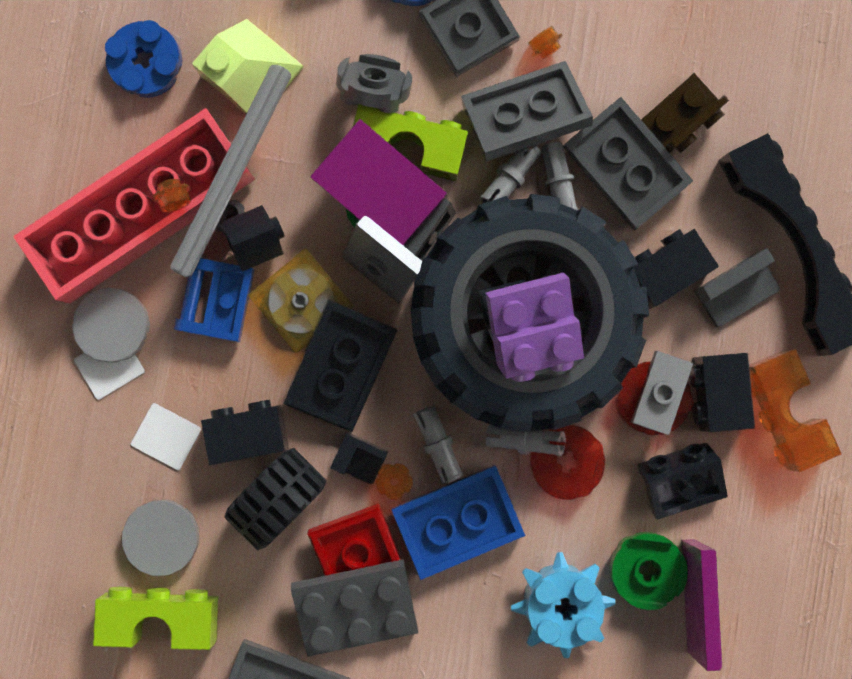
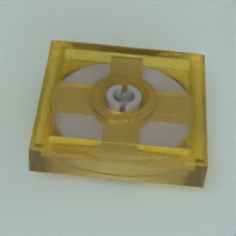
M306 248L248 295L295 353H298L308 345L327 299L348 308L354 307Z

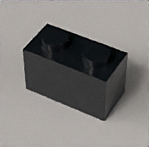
M695 228L686 234H683L681 229L661 240L664 248L652 254L648 248L635 257L638 265L634 267L640 287H646L649 309L660 305L719 267Z
M748 353L694 357L689 380L691 386L696 387L697 402L693 403L692 412L696 425H699L700 431L721 432L755 429Z
M270 400L249 403V411L234 414L233 407L212 410V418L201 420L209 466L288 450L289 446L281 405L271 407Z

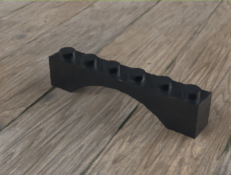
M769 133L727 153L718 162L734 193L751 200L767 211L783 227L794 244L802 264L805 280V309L802 325L818 356L833 355L852 345V284L849 278L840 272L834 261V249L827 240L822 238L817 228V216L809 206L805 205L800 195L801 187L799 181L792 173L788 172L783 162L784 155L780 145L775 140H772Z

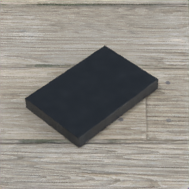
M327 299L283 399V404L353 432L398 329Z

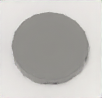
M116 288L96 290L85 297L74 312L72 324L75 341L85 354L99 361L113 363L127 360L138 353L145 344L144 341L150 328L147 309L139 298L123 289Z
M154 500L138 507L128 517L122 531V547L128 561L139 571L151 576H168L181 570L193 558L199 545V527L193 514L187 508L171 500Z

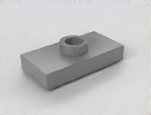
M654 351L631 423L669 435L693 363L660 351Z

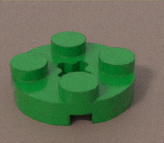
M639 532L621 539L610 560V578L616 592L632 606L639 609L657 610L667 606L668 602L681 594L687 582L688 569L683 554L680 553L678 547L672 541L657 533ZM651 560L652 566L658 568L657 574H652L650 579L645 581L643 574L639 573V567L644 566L646 561Z

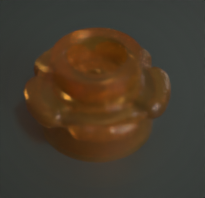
M553 26L542 31L528 42L533 50L531 56L535 57L540 54L544 60L561 48L558 41L563 37V34H558Z
M170 179L160 183L157 186L158 191L153 195V200L159 203L162 212L177 211L191 203L188 193L191 187L185 183L181 184L179 179Z
M400 463L395 465L386 464L378 472L379 479L376 480V487L380 494L387 495V498L390 500H399L403 498L405 493L410 492L413 486V479L409 476V469L405 465ZM392 478H397L398 483L396 485L391 484Z

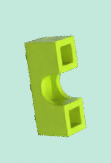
M358 104L353 126L361 119L391 146L402 140L415 142L423 151L421 171L424 174L457 181L468 135L467 130L461 129V124L449 120H441L440 124L426 121V117L417 112L405 111L404 115L384 113L378 108Z
M111 587L108 592L95 600L93 646L133 647L142 639L144 619L147 617H157L164 620L171 630V649L210 650L217 641L219 596H208V590L190 589L185 591V595L170 594V589L151 588L147 589V594L132 593V588Z

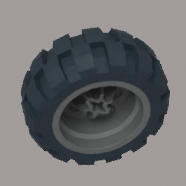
M530 194L526 199L509 200L505 196L480 204L477 210L462 219L458 217L437 237V241L426 258H423L420 271L414 282L410 309L413 340L421 365L425 368L434 386L453 405L474 419L500 429L523 432L546 429L556 430L582 421V417L597 408H603L623 389L621 383L630 369L637 367L646 343V339L642 337L644 318L649 316L647 289L646 287H640L634 270L638 262L624 239L618 243L604 228L606 221L583 206L576 210L560 204L559 197ZM539 257L551 261L543 278L565 273L569 277L572 300L583 297L585 311L573 312L580 322L584 358L574 361V366L569 370L553 371L549 367L535 371V377L531 380L517 382L512 380V378L506 379L497 366L495 351L487 345L488 330L484 329L471 334L468 320H484L482 310L479 307L480 298L478 291L493 287L481 277L489 267L493 269L501 285L508 284L507 275L514 270L522 272L526 277V282L538 279H534L536 258Z

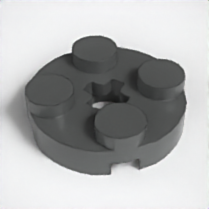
M362 54L359 56V61L349 63V57L341 61L338 66L336 86L340 91V100L347 105L360 104L378 108L384 113H394L398 111L399 104L405 102L410 96L412 75L409 71H407L406 75L400 71L401 64L394 59L381 55Z

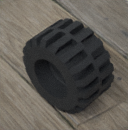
M295 448L286 450L231 503L226 510L224 518L256 550L266 548L323 491L327 480Z

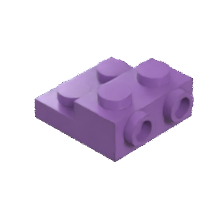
M565 273L485 292L496 362L506 379L512 378V380L517 382L528 381L535 377V371L549 367L553 371H566L574 366V361L584 358L580 322L574 316L570 281Z

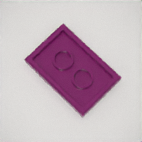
M361 119L358 120L310 176L314 182L356 218L361 220L364 216L369 217L403 246L447 196V193Z
M695 539L682 540V554L688 569L687 582L684 588L687 652L707 671H720L722 668L716 551Z

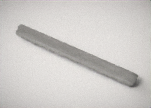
M279 65L270 66L170 265L174 272L188 278L192 276L291 78V73L284 67Z

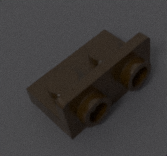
M693 73L641 120L669 153L676 149L681 154L698 139L693 132L701 125H704L708 130L725 115L721 108L729 99L725 95L718 99L700 78Z

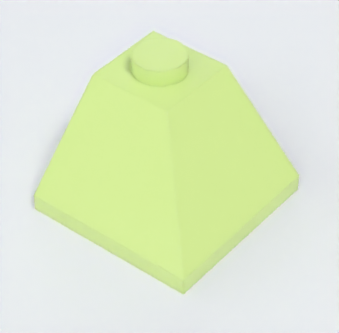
M247 19L217 34L192 63L205 81L245 114H247L271 65L282 66L291 73L287 86L304 68L302 64Z

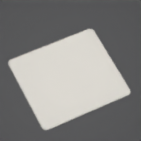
M85 353L74 359L75 364L97 400H100L145 372L136 355L116 363L99 361Z
M153 403L135 434L131 446L176 470H180L201 428Z

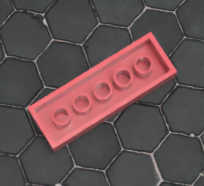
M205 108L13 237L54 299L71 304L193 221L231 143L207 108ZM247 166L233 194L255 180Z

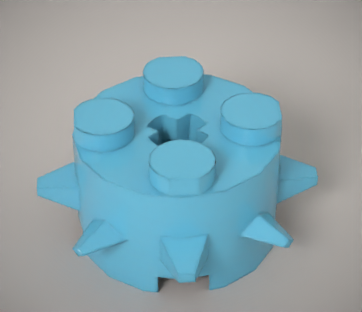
M558 552L554 564L543 567L539 573L528 568L522 571L528 582L525 588L524 600L511 605V611L527 616L532 627L526 642L530 647L544 641L553 647H559L563 657L569 658L572 648L582 646L593 640L603 641L604 636L600 631V627L603 623L604 611L606 608L615 605V599L603 596L595 585L600 567L593 564L580 571L576 567L568 565L563 552ZM566 598L571 605L566 611L560 612L555 606L561 605L560 600Z

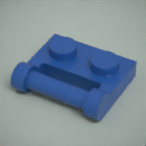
M200 258L192 276L187 280L180 319L175 320L174 330L240 342L255 270L250 268L242 272L239 265ZM204 272L213 273L204 321L203 323H197L194 321Z

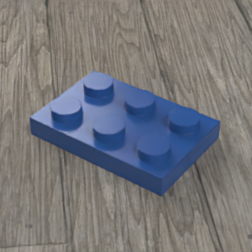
M496 465L391 509L420 580L525 536Z

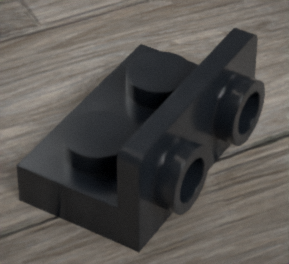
M708 443L691 444L683 450L667 455H657L637 465L638 471L645 481L651 511L656 520L728 497L721 459Z

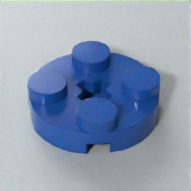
M146 20L144 22L138 21L127 24L105 43L107 70L113 81L122 90L139 97L152 98L167 92L175 84L179 68L182 67V53L174 37L155 21ZM141 52L146 54L153 53V57L149 59L150 66L144 68L141 64L135 65V60Z

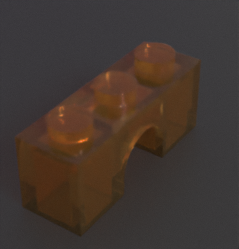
M796 349L783 350L749 365L752 397H756L762 410L758 413L759 419L765 430L772 433L776 442V446L773 447L774 453L783 467L786 466L787 470L802 472L842 455L827 419L812 418L799 423L790 412L789 405L792 395L797 390L811 384Z

